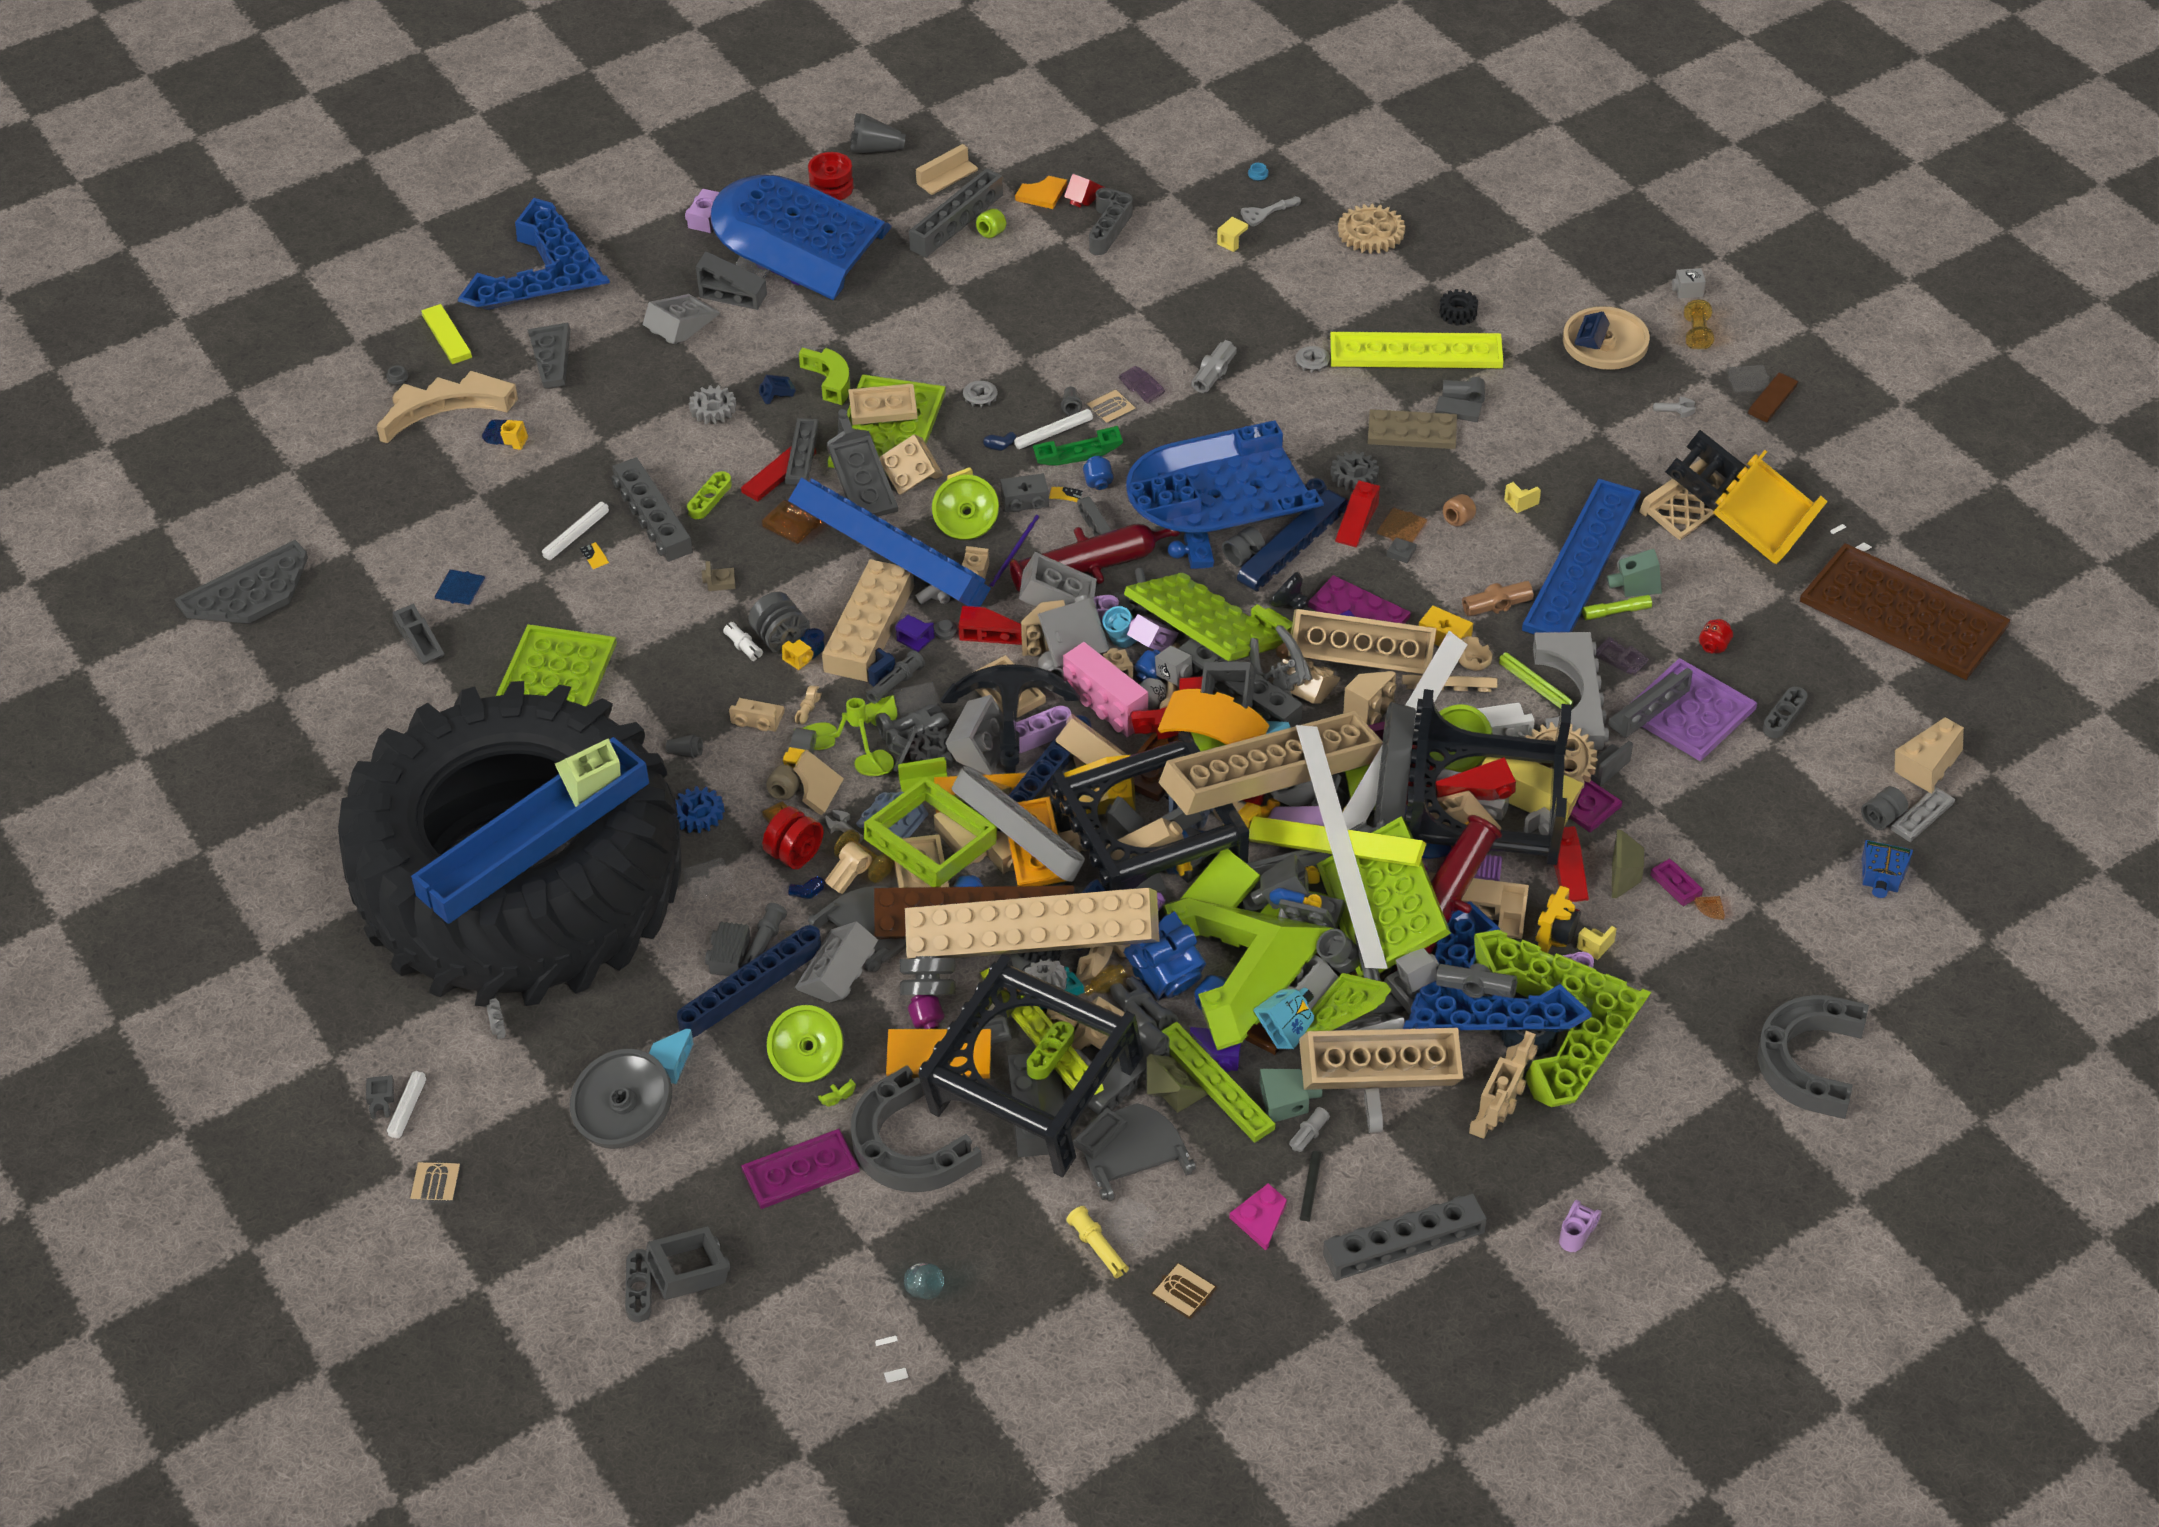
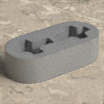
M1365 1088L1364 1102L1368 1132H1383L1379 1089Z

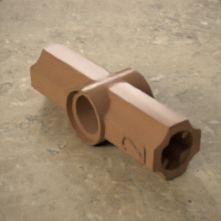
M1529 581L1505 587L1495 583L1488 586L1482 593L1463 597L1462 605L1467 616L1492 610L1498 614V611L1504 610L1505 612L1509 610L1511 605L1533 600L1534 594Z

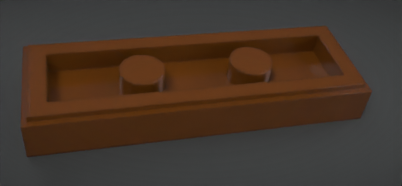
M1779 372L1749 408L1748 414L1768 422L1797 387L1798 381Z

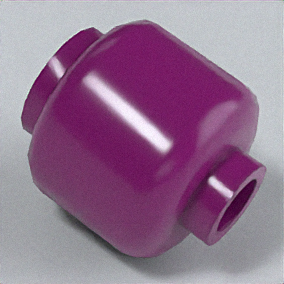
M916 995L911 999V1003L908 1006L909 1015L916 1029H938L940 1027L939 1023L945 1017L940 1001L935 995Z

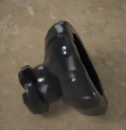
M1295 572L1269 600V604L1273 607L1290 605L1294 607V610H1303L1308 604V597L1304 596L1301 592L1303 582L1301 574Z

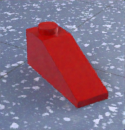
M1358 481L1351 494L1335 542L1357 548L1379 504V485Z
M962 606L959 620V640L1022 645L1021 624L985 607Z
M1505 757L1436 781L1437 797L1470 791L1477 800L1494 801L1496 799H1506L1515 793L1516 780Z
M1564 827L1557 865H1554L1559 887L1563 886L1570 889L1568 900L1571 902L1588 901L1582 851L1576 827Z

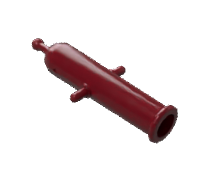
M1132 524L1087 538L1080 527H1076L1074 529L1077 539L1076 543L1042 553L1041 555L1082 573L1089 572L1097 579L1096 583L1102 584L1104 577L1100 571L1101 569L1144 558L1154 550L1155 543L1158 540L1169 536L1177 537L1181 532L1168 529L1152 531L1147 525ZM1031 557L1020 561L1012 559L1010 562L1011 578L1018 592H1020L1023 570Z
M1476 815L1467 817L1468 825L1431 880L1447 924L1455 911L1459 910L1467 914L1472 911L1471 905L1463 902L1461 899L1494 841L1502 837L1501 831L1495 825ZM1437 942L1424 948L1428 954H1431ZM1397 964L1394 965L1389 975L1398 970Z

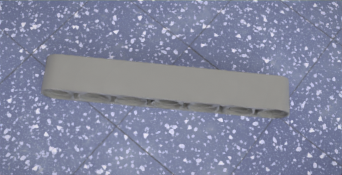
M963 766L951 788L952 791L1058 877L1066 881H1074L1085 860L1084 856L977 770Z

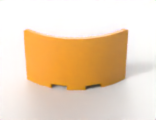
M1184 689L1173 692L1158 731L1160 733L1169 731L1193 732L1209 736L1228 745L1265 735L1270 725L1251 707L1244 708L1233 702L1234 698L1219 692H1216L1215 695L1201 693V689Z

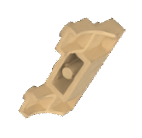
M1429 872L1430 882L1436 873ZM1473 878L1461 900L1465 903L1471 901L1489 919L1498 920V927L1501 931L1508 933L1507 937L1522 939L1529 885Z
M1526 1031L1524 1039L1519 1044L1508 1047L1506 1058H1499L1481 1095L1479 1113L1470 1124V1134L1484 1139L1488 1130H1493L1498 1122L1504 1123L1507 1115L1513 1114L1517 1104L1515 1098L1517 1094L1522 1095L1526 1085V1080H1523L1524 1068L1528 1060L1533 1061L1538 1046L1534 1045L1536 1034Z

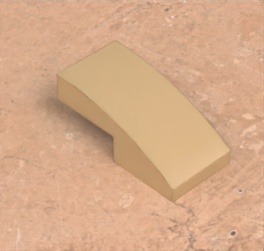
M1114 946L1090 947L1089 955L1079 959L1076 977L1083 981L1093 978L1100 973L1109 960Z

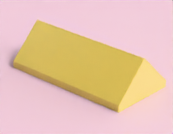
M1486 757L1482 765L1501 758ZM1506 759L1516 780V791L1509 797V804L1529 813L1538 811L1543 807L1550 811L1552 769L1537 762ZM1564 775L1563 798H1567L1564 827L1584 783Z

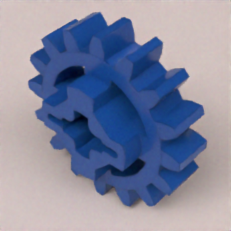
M696 786L692 792L687 788L685 795L677 794L678 800L675 801L681 830L687 827L688 833H691L693 829H697V832L701 833L702 828L710 831V825L718 826V820H723V812H725L724 803L722 802V797L717 796L715 790L709 793L708 787L700 791L698 786Z

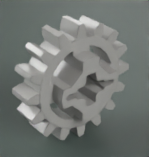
M709 385L708 389L702 387L700 393L695 391L694 396L690 397L689 409L692 417H697L698 422L702 420L705 421V424H708L709 421H713L716 424L717 420L725 422V417L731 418V413L736 412V398L733 392H728V388L721 390L719 385L716 389Z

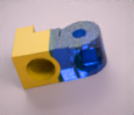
M494 419L489 421L482 433V438L489 444L512 445L513 449L521 450L528 439V434L523 421Z
M812 628L807 630L804 637H801L795 643L787 641L782 645V660L800 670L824 650V633L820 629Z

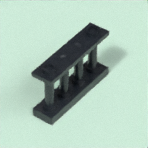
M1699 430L1686 446L1691 452L1683 461L1676 458L1665 473L1714 511L1718 506L1715 503L1724 492L1727 493L1726 489L1734 479L1737 482L1739 481L1736 476L1744 467H1748L1703 431ZM1697 457H1700L1708 464L1701 475H1698L1690 468ZM1715 471L1726 478L1718 489L1707 482Z

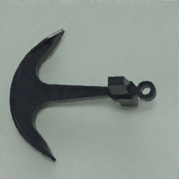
M1007 664L983 668L966 675L958 682L953 683L940 701L943 704L956 703L959 698L980 688H990L996 690L1001 695L1004 727L1000 733V762L1006 767V774L1015 773L1016 765L1020 761V735L1016 731V721L1021 693L1032 687H1042L1062 696L1065 701H1078L1080 696L1068 681H1064L1052 672L1028 665Z

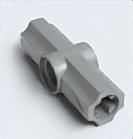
M1228 340L1220 342L1211 355H1206L1203 358L1200 370L1191 381V386L1200 393L1208 392L1216 380L1222 379L1221 376L1226 374L1228 364L1237 352V348L1232 342Z

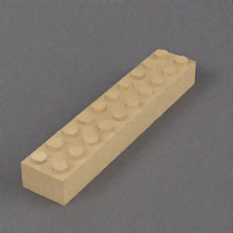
M1355 711L1302 725L1318 727L1331 775L1371 764L1383 743ZM1295 726L1168 760L1160 777L1159 784L1186 815L1305 783L1311 781V777Z
M1151 888L905 908L907 959H916V956L964 958L1160 942L1157 891Z

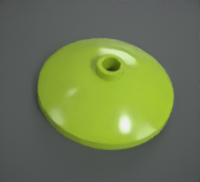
M958 475L948 479L938 488L932 502V514L935 523L944 534L957 540H972L984 535L992 528L999 513V501L995 490L987 481L974 475ZM966 509H970L971 513L965 515L964 511Z
M1463 704L1452 705L1439 711L1445 720L1456 727L1476 733L1493 734L1487 717L1472 706ZM1430 753V756L1434 760H1444V757L1440 753ZM1473 756L1463 758L1449 764L1444 769L1464 772L1478 767L1486 757Z
M800 1005L783 1012L772 1024L767 1037V1053L773 1067L785 1078L800 1083L814 1082L827 1076L836 1067L843 1052V1034L838 1022L827 1011L812 1005ZM812 1042L813 1048L807 1051L805 1048L806 1044Z

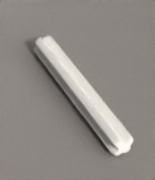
M1089 409L1083 410L1019 436L1014 440L1017 449H1022L1093 419V415Z
M599 502L547 545L542 550L543 557L547 560H552L609 512L608 505L604 502Z

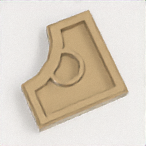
M805 750L793 770L798 774L803 783L804 796L802 802L822 815L827 810L844 778L811 752Z

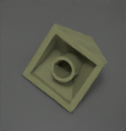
M1617 830L1612 857L1611 898H1618L1642 882L1644 847L1623 830Z
M1155 1054L1148 1055V1095L1163 1097L1177 1113L1208 1095L1174 1058Z

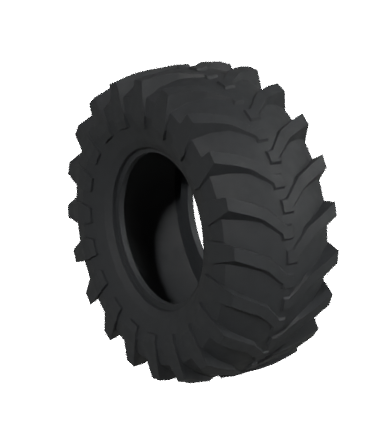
M524 681L510 682L504 695L480 698L474 686L461 690L454 706L441 712L429 703L417 708L409 723L407 732L403 734L387 728L378 737L371 762L358 761L350 778L348 795L341 800L338 825L344 876L349 886L348 889L353 905L357 907L361 918L367 923L364 926V930L369 941L375 947L385 946L394 954L391 966L400 976L419 971L433 978L429 993L438 997H442L455 987L477 991L475 1006L487 1007L486 1005H490L489 999H494L498 993L522 992L525 1006L539 1004L549 987L567 982L575 994L588 989L600 965L607 963L620 971L630 963L637 950L640 937L655 938L667 913L668 903H674L681 874L680 825L677 818L676 801L672 796L668 783L664 779L668 774L663 759L658 753H648L642 746L645 739L644 729L637 722L618 725L608 718L613 703L603 698L587 706L568 701L567 697L571 687L565 685H558L547 696L524 694ZM612 737L616 738L646 763L649 778L648 785L579 832L570 844L558 854L545 862L528 868L451 923L447 924L434 912L433 907L430 909L416 896L411 878L413 874L447 852L452 844L466 831L485 820L499 816L559 775L555 763Z

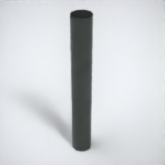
M1319 1151L1311 1153L1300 1213L1301 1221L1309 1222L1311 1219L1322 1153Z

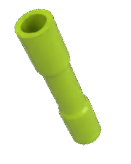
M1643 595L1613 603L1583 607L1582 614L1586 621L1616 613L1652 608V599L1650 595Z

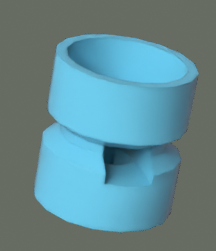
M1115 606L1106 611L1102 623L1112 643L1118 647L1127 648L1136 643L1137 640L1127 635L1133 617L1130 611L1123 606Z

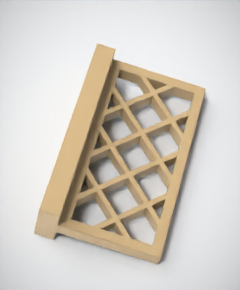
M1700 459L1691 465L1690 468L1698 475H1701L1708 464ZM1715 472L1710 477L1714 482L1712 486L1716 489L1724 482ZM1671 479L1645 497L1639 511L1645 517L1650 515L1679 540L1715 516L1712 509L1704 508V503L1692 494H1688V490L1674 479ZM1673 500H1684V506L1674 505ZM1688 500L1699 501L1700 508L1689 506ZM1659 509L1669 510V516H1663L1657 511ZM1673 511L1685 512V518L1674 517ZM1689 513L1700 514L1701 518L1699 520L1689 519ZM1674 523L1685 524L1686 529L1680 532L1674 526Z

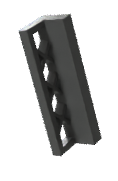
M1687 667L1678 675L1674 672L1670 673L1609 719L1608 726L1627 738L1690 691L1693 671Z

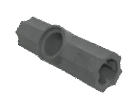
M1440 964L1437 969L1436 984L1437 986L1461 989L1467 996L1472 998H1480L1484 994L1514 998L1517 976L1493 973L1482 964H1473L1470 968Z

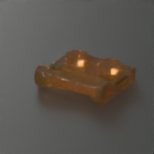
M783 500L762 520L764 528L797 544L814 528L817 529L822 524V520L793 506L787 500Z

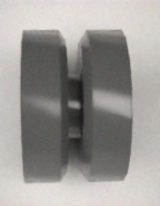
M916 956V959H900V973L903 975L916 974V979L902 980L900 982V995L956 994V985L953 979H940V974H952L955 972V958Z

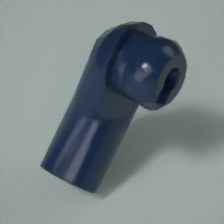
M1009 432L1004 437L988 435L984 438L983 444L987 448L1002 451L1013 444L1017 437L1013 432Z

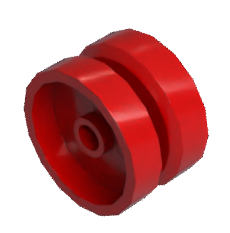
M825 152L814 156L809 161L808 175L810 187L840 201L852 194L854 189L852 163L846 155L838 152Z
M788 806L780 810L768 824L762 841L763 850L773 858L780 859L783 864L791 869H800L817 853L824 835L823 826L812 817H806L797 808Z

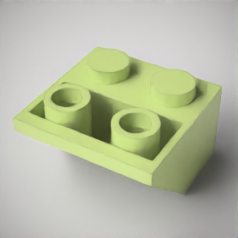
M609 738L555 763L575 807L621 776L620 761Z

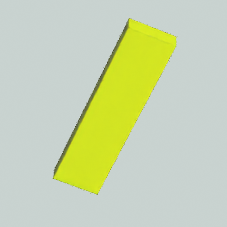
M441 304L421 310L423 318L452 364L472 358L471 351Z

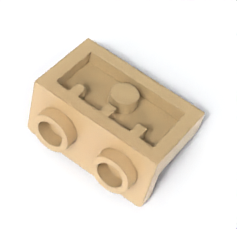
M739 698L736 706L731 705L729 709L731 723L740 727L749 726L758 728L761 731L770 730L775 732L785 712L784 706Z

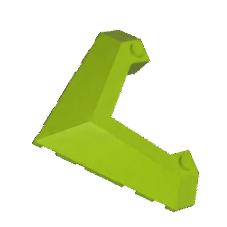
M1187 897L1163 905L1166 916L1175 911L1183 925H1188L1195 936L1201 935L1209 938L1211 935L1221 938L1224 943L1239 948L1241 945L1249 947L1223 986L1198 994L1203 1015L1217 1051L1242 1043L1248 1036V1030L1253 1024L1257 1025L1260 1021L1253 1010L1278 991L1287 989L1301 972V968L1305 963L1308 964L1317 953L1316 945L1320 936L1325 931L1334 929Z
M1501 930L1476 933L1474 936L1476 964L1488 967L1493 973L1517 976V993L1527 998L1529 995L1540 996L1561 984L1592 1013V1017L1570 1029L1557 1056L1532 1061L1524 1077L1535 1100L1550 1107L1575 1103L1651 992L1643 988L1639 991L1626 985V981L1597 972L1594 968L1557 953L1555 956L1541 951L1540 946L1523 939L1519 942L1507 937L1508 933Z

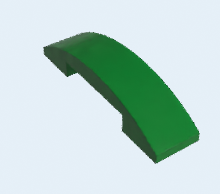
M1118 426L1097 430V437L1061 446H1055L1054 441L1033 445V450L1037 463L1057 466L1087 461L1094 456H1103L1123 444V440Z

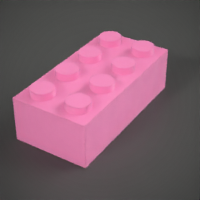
M1085 642L1063 655L1064 681H1068L1078 693L1081 703L1085 707L1089 706L1093 709L1100 719L1108 721L1116 732H1121L1126 737L1132 735L1134 728L1131 714L1134 711L1148 710V691Z

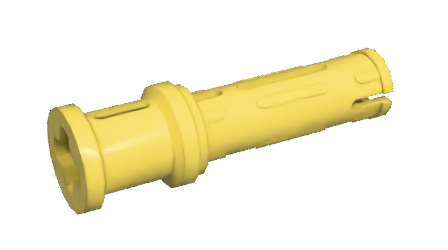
M1080 1206L1070 1212L1066 1219L1067 1223L1070 1226H1074L1079 1232V1238L1082 1242L1090 1244L1113 1276L1117 1279L1124 1275L1121 1271L1122 1269L1127 1273L1129 1267L1101 1234V1226L1098 1222H1094L1088 1215V1209L1085 1206Z

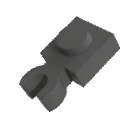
M393 1075L366 1078V1101L370 1105L369 1112L372 1119H375V1114L378 1110H384L386 1118L390 1116L391 1112L388 1103L394 1102Z

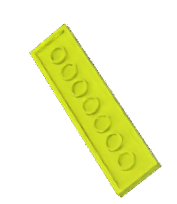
M1330 333L1331 367L1503 368L1501 333Z

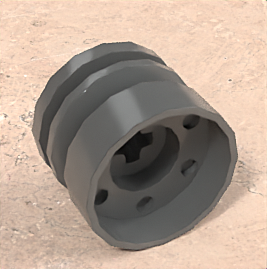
M780 591L771 592L760 598L751 608L748 617L750 626L771 651L782 654V645L787 641L795 643L799 639L804 641L810 630L809 620L787 594Z

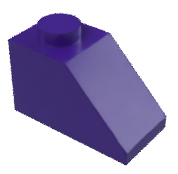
M1190 1027L1191 1037L1225 1072L1238 1071L1241 1043L1217 1051L1209 1029Z

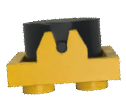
M1560 886L1556 894H1551L1547 903V912L1542 911L1539 917L1538 925L1541 927L1538 930L1535 941L1539 942L1540 950L1546 953L1549 952L1552 945L1556 947L1568 946L1578 927L1581 911L1575 909V905L1568 900L1569 888Z

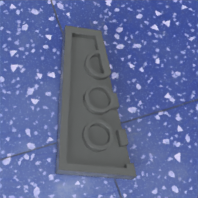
M569 323L527 329L544 388L565 385L571 330Z

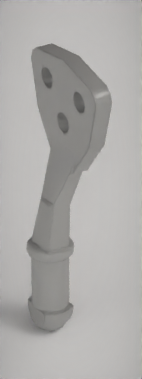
M1295 196L1291 199L1281 200L1263 209L1255 207L1242 208L1241 215L1250 226H1256L1274 211L1300 205L1301 199Z

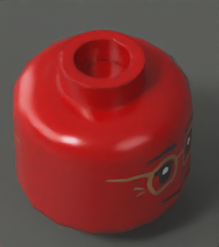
M1722 619L1710 620L1705 624L1698 637L1699 643L1708 653H1722L1732 640L1733 631L1729 623Z

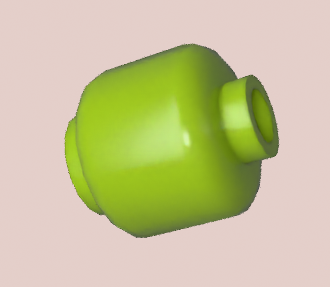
M992 208L977 217L976 227L983 237L993 238L1005 230L1006 219L1001 211Z

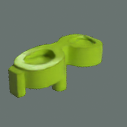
M850 1079L839 1090L835 1084H832L830 1088L833 1092L823 1096L820 1095L818 1099L827 1107L838 1104L840 1099L850 1097L854 1093L856 1084Z

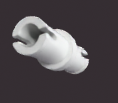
M734 622L729 623L732 629L728 625L725 626L724 634L751 661L757 659L754 654L759 658L762 656V649L752 641V637L748 633H744Z

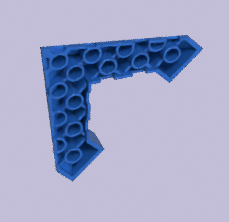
M533 198L515 222L517 241L535 246L545 263V269L534 272L533 269L518 272L517 276L507 279L504 276L494 278L477 273L458 297V302L491 310L549 294L608 284L610 280L606 275H603L599 265L593 257H590L588 250L576 234L568 228L564 218L556 212V207L553 203Z
M1471 901L1467 903L1471 905L1472 911L1468 914L1459 910L1455 911L1447 924L1451 934L1437 942V950L1434 956L1439 965L1445 964L1470 968L1471 965L1476 964L1475 934L1500 930ZM1436 981L1422 987L1420 992L1416 994L1411 1007L1410 1017L1406 1020L1403 1029H1521L1559 1032L1571 1029L1592 1017V1013L1561 984L1540 996L1529 995V999L1508 998L1496 995L1472 998L1467 996L1461 989L1437 986Z

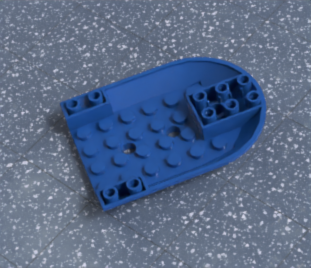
M755 175L734 181L719 192L711 208L712 227L717 237L727 248L745 259L832 300L842 291L845 276L875 238L883 239L892 228L891 224L794 179L778 175Z
M1275 420L1157 447L1144 454L1133 464L1126 481L1129 501L1140 515L1163 528L1184 533H1204L1230 529L1314 510L1324 506L1316 489H1306L1282 448L1283 433Z

